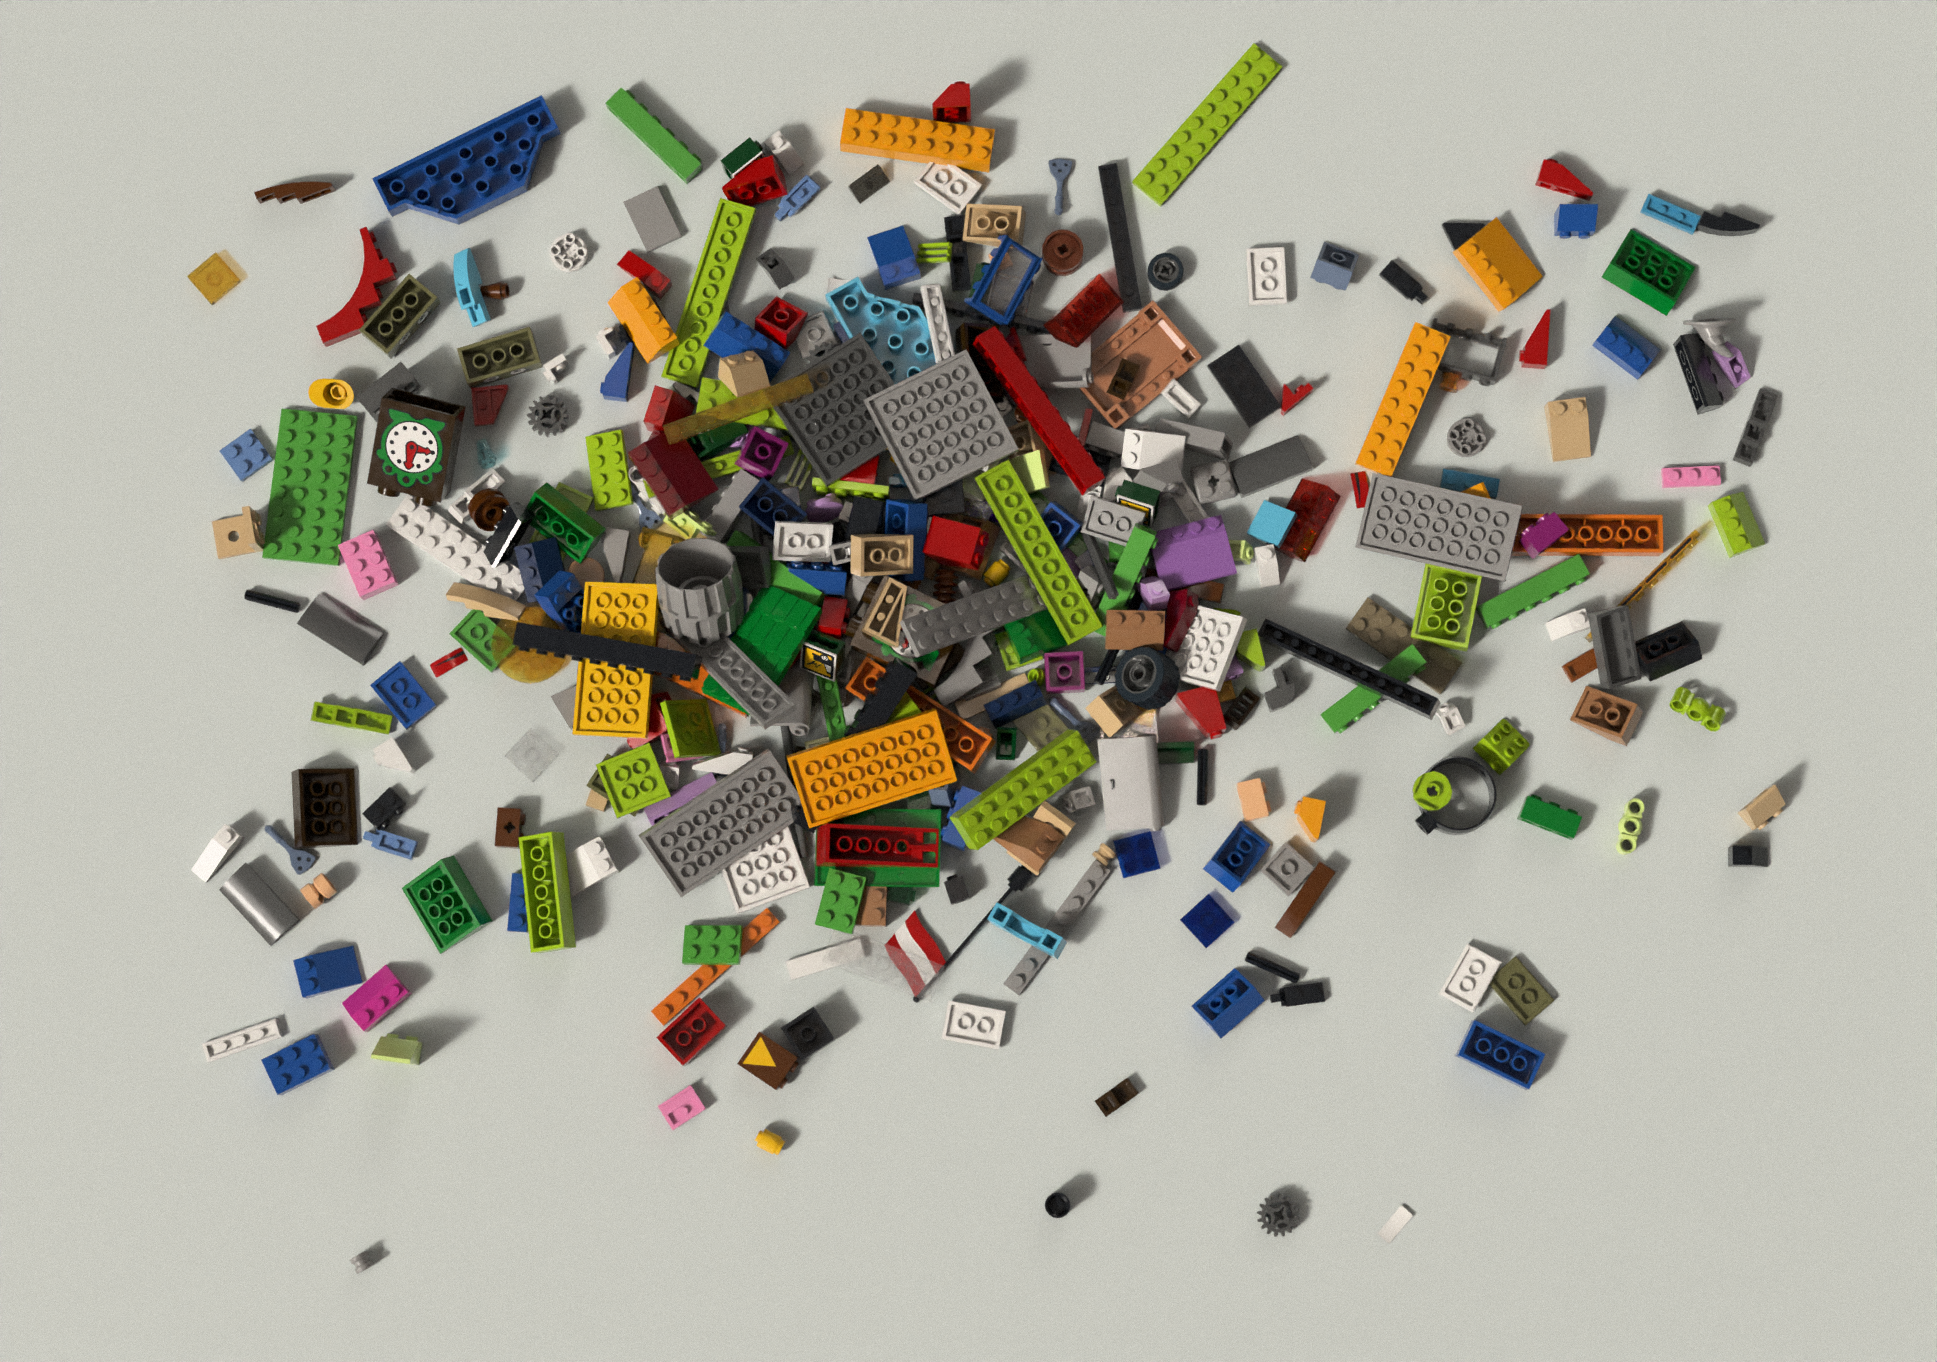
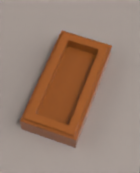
M1594 648L1562 666L1571 683L1597 669Z

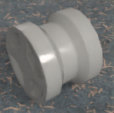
M364 1251L350 1259L351 1264H354L356 1267L355 1271L357 1274L374 1265V1262L368 1257V1251Z

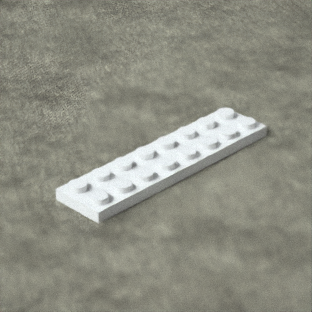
M409 494L406 495L386 524L387 527L476 587L493 591L515 601H518L525 591L520 570L506 561L497 568H493L483 552L486 546L427 506L417 504Z

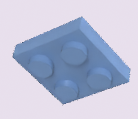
M251 429L219 450L241 482L273 461Z

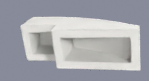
M492 468L450 505L449 512L463 524L471 517L468 506L473 496L479 491L488 488L499 490L506 481Z

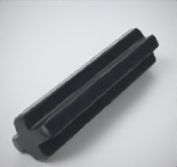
M249 589L246 590L244 598L248 601L298 613L301 606L300 603Z
M1199 749L1197 805L1205 806L1207 805L1208 749Z
M1248 952L1245 957L1246 962L1293 983H1297L1300 978L1299 973L1252 952Z

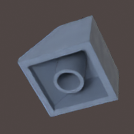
M1324 242L1310 278L1315 279L1319 283L1331 285L1335 289L1346 291L1359 254Z

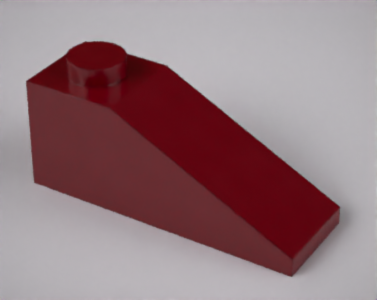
M1188 589L1169 592L1164 647L1173 652H1178L1197 614L1198 595Z

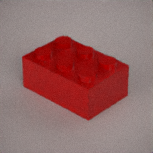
M699 997L656 1038L685 1067L727 1026Z

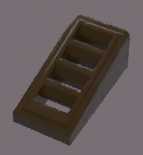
M1245 687L1223 715L1225 723L1234 730H1237L1260 700V697ZM1243 695L1252 701V704L1243 698ZM1238 702H1241V703H1242L1244 706H1246L1248 709L1246 710V709H1245L1244 707H1242ZM1234 708L1237 709V710H1238L1239 712H1241L1243 715L1241 716L1239 713H1237V712H1236L1235 710H1233V709H1234Z

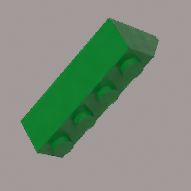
M547 482L534 492L526 507L536 514L530 525L547 539L557 537L559 548L579 564L584 561L598 544L606 530L605 527Z

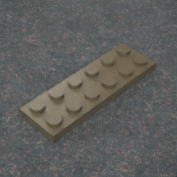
M1368 597L1346 627L1347 631L1390 661L1413 644L1427 663L1424 665L1426 669L1418 675L1413 673L1412 676L1439 695L1462 664L1461 661L1438 645L1411 638L1412 627Z

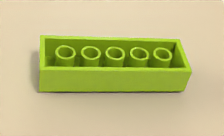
M546 832L519 837L531 953H545L576 948L564 832Z

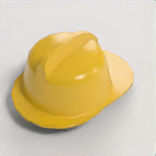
M317 379L310 385L308 391L310 400L315 405L323 408L345 409L351 405L354 399L353 389L347 382L341 379Z

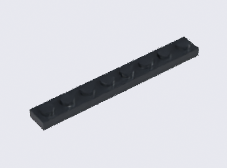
M1117 163L1098 166L1122 310L1123 313L1142 310Z
M914 292L912 303L915 306H919L920 309H925L922 294ZM943 299L946 312L952 313L953 316L961 318L968 316L974 321L981 322L986 320L992 325L1000 326V324L969 304ZM996 311V312H998V313L1001 314V315H1003V313H1004V312H1001V311ZM1015 315L1014 319L1007 324L1010 329L1012 327H1015L1016 330L1022 328L1032 334H1037V332L1045 333V335L1061 334L1062 325L1019 315Z

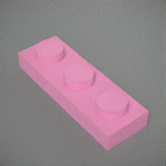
M1720 466L1661 469L1662 488L1721 485Z

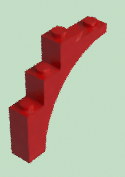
M367 227L359 229L364 246V264L358 287L351 299L338 313L316 326L321 340L326 347L361 334L359 329L368 320L364 312L382 305L381 299L383 295L380 288L377 287L397 280L395 273H398L394 262L390 263L388 258L383 259L380 248L376 249L374 242H377L373 231L370 232Z

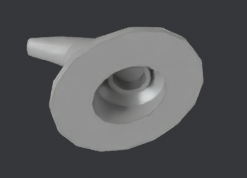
M1712 318L1683 321L1684 325H1692L1702 340L1719 355L1728 358L1734 357L1724 345L1726 343L1723 335H1725V325L1736 323V319Z

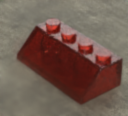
M1099 273L1080 288L1044 324V327L1056 340L1078 348L1124 301Z
M1302 478L1286 506V509L1296 512L1298 516L1281 547L1274 546L1275 550L1292 559L1306 562L1341 496L1327 485Z

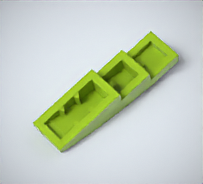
M314 702L310 721L389 735L392 715Z

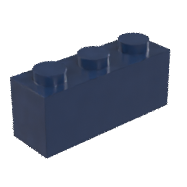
M1036 680L984 704V707L993 726L997 729V727L1008 724L1047 705V702Z

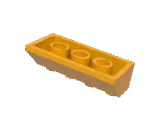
M638 277L621 286L608 301L609 306L647 364L680 344L677 336Z

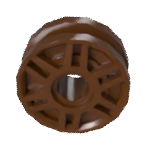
M488 488L479 491L470 500L468 511L478 528L484 531H495L494 526L499 520H502L504 516L503 511L510 503L501 491Z

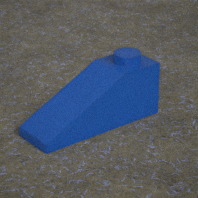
M631 342L628 343L605 376V382H601L600 393L603 394L606 400L627 402L635 346Z

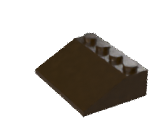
M354 768L297 769L292 771L295 848L358 845Z

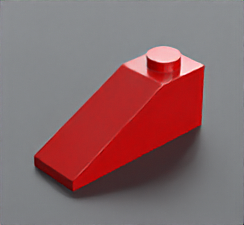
M1554 159L1543 160L1535 183L1536 186L1590 201L1593 192L1566 167Z
M629 250L617 263V266L632 278L638 277L642 285L660 300L672 287L669 278Z
M1550 309L1545 311L1523 350L1519 351V362H1522V368L1545 369L1547 366Z

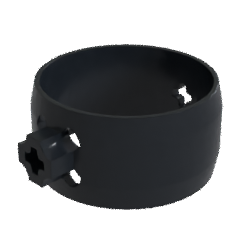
M1454 756L1436 762L1425 772H1432L1442 765L1451 763L1466 765L1480 774L1487 785L1489 805L1486 814L1478 824L1463 829L1443 825L1432 816L1430 811L1419 806L1421 815L1415 822L1424 833L1428 835L1436 829L1449 835H1464L1475 831L1487 822L1496 806L1497 790L1491 774L1483 765L1467 757Z

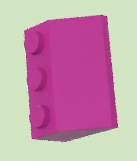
M385 965L342 1004L364 1032H368L412 993L393 971Z

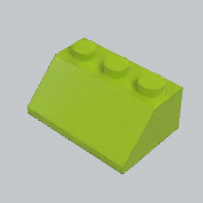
M1744 492L1725 496L1712 501L1708 505L1729 558L1765 545Z

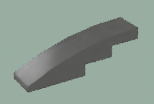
M1761 388L1759 389L1736 448L1733 461L1751 467L1765 429L1768 426L1778 395Z

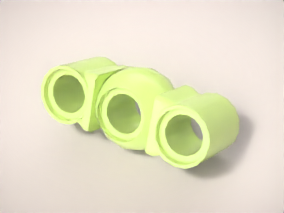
M1634 798L1625 804L1623 817L1618 823L1620 834L1618 835L1619 840L1616 843V849L1622 855L1630 854L1636 849V841L1642 831L1640 819H1642L1644 803L1640 799ZM1631 803L1638 805L1639 810L1637 813L1630 810ZM1627 822L1634 824L1635 829L1633 832L1627 830ZM1624 840L1630 843V850L1623 849L1622 842Z

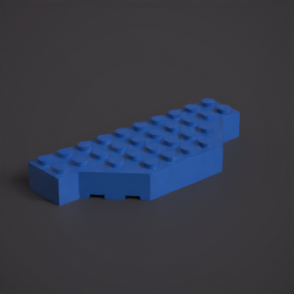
M541 95L372 179L392 217L411 209L460 225L527 192L544 142L561 133Z

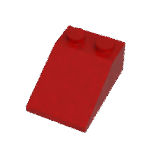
M773 155L754 161L722 187L729 201L750 207L788 195L785 176Z

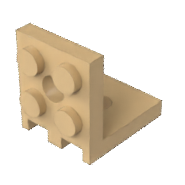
M250 506L242 507V516L212 521L218 559L263 551L265 539L259 526L262 525L260 514L256 510L254 511ZM238 532L239 539L235 542L230 541L231 533Z
M1045 800L1032 819L1050 825L1065 836L1057 849L1038 873L1008 850L1006 852L1035 875L1041 872L1076 824Z

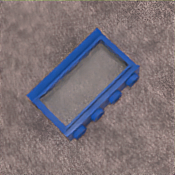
M1001 235L998 237L1001 244L990 253L993 259L989 265H985L981 270L985 274L981 281H977L973 285L975 292L972 298H965L964 302L998 324L1007 325L1014 319V312L1023 302V295L1032 285V278L1040 270V263L1043 258L1038 257L1007 235Z

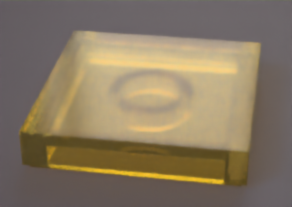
M216 252L187 276L211 305L215 304L241 282Z

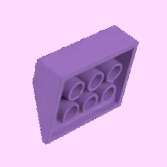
M1221 515L1156 531L1155 537L1158 538L1155 548H1150L1149 550L1157 576L1164 581L1168 591L1237 574Z

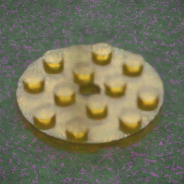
M526 607L527 609L519 621L500 620L493 632L491 649L498 668L507 677L520 683L534 684L553 677L562 668L567 656H565V659L554 657V653H548L545 656L536 654V650L523 652L518 650L519 647L512 645L517 622L562 630L543 609Z

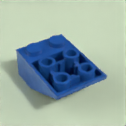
M786 561L790 573L824 594L845 595L846 570L844 565H833L832 561L829 564H823L822 562Z
M558 571L534 596L542 609L562 630L581 633L584 590L574 573Z

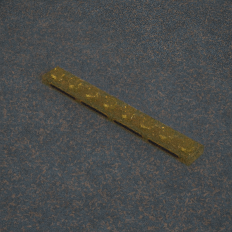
M806 373L663 425V428L671 445L814 393Z
M1694 530L1617 606L1628 605L1630 610L1632 607L1629 604L1633 600L1638 602L1645 595L1643 591L1647 587L1651 589L1658 582L1656 578L1660 574L1664 576L1671 570L1670 564L1674 560L1678 563L1685 556L1683 551L1687 547L1692 549L1699 542L1697 538L1700 534ZM1591 632L1585 637L1589 643L1593 641Z

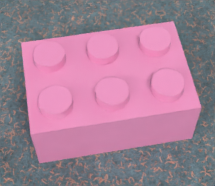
M374 530L338 545L358 594L363 600L399 585L378 535Z

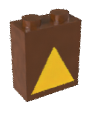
M758 1032L737 1064L773 1089L778 1090V1088L783 1089L788 1079L786 1076L790 1071L793 1073L798 1067L799 1063L797 1060L799 1058L761 1032Z

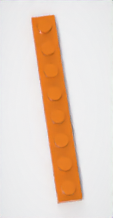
M768 908L743 928L741 957L780 923ZM702 965L651 1012L665 1026L732 965Z

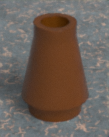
M503 281L480 287L483 297L499 300L509 298V285Z

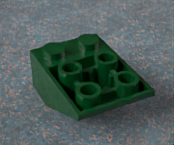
M701 416L691 419L679 428L700 462L712 459L749 432L743 423Z

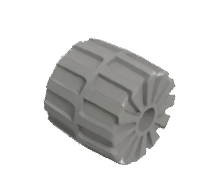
M690 538L671 545L666 552L660 555L657 560L658 567L655 569L657 594L664 623L667 629L672 628L673 636L679 640L683 636H687L688 643L699 644L700 638H706L707 643H712L720 640L719 634L721 633L725 637L732 634L736 630V625H740L743 620L744 605L741 576L736 557L732 555L731 549L726 544H722L715 539Z

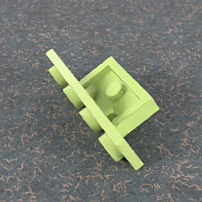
M686 510L671 521L666 515L663 520L685 539L696 538L699 531L711 536L717 534L712 529L713 526L710 523L701 521L699 519L700 516L691 510Z

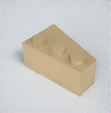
M888 578L861 631L895 649L898 648L901 629L900 622L902 621L907 586L892 578Z

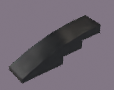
M963 215L944 217L946 241L953 244L951 262H949L952 291L970 290L971 281L966 241H963Z

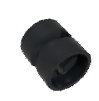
M1052 1193L1045 1201V1210L1054 1218H1062L1070 1210V1200L1063 1193Z

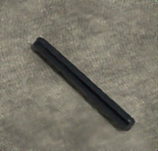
M1138 589L1127 610L1139 609L1143 599ZM1108 649L1094 679L1096 684H1104L1119 650Z

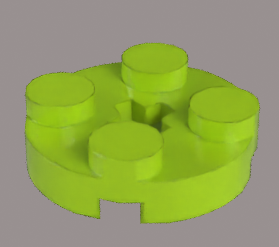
M1435 771L1419 776L1412 788L1414 801L1421 808L1428 811H1436L1446 806L1452 796V788L1447 777ZM1436 787L1437 795L1429 796L1427 788Z

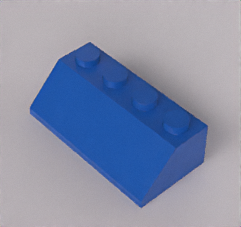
M724 312L703 345L722 358L746 351H754L763 360L769 383L781 369L790 354L789 351L728 312Z

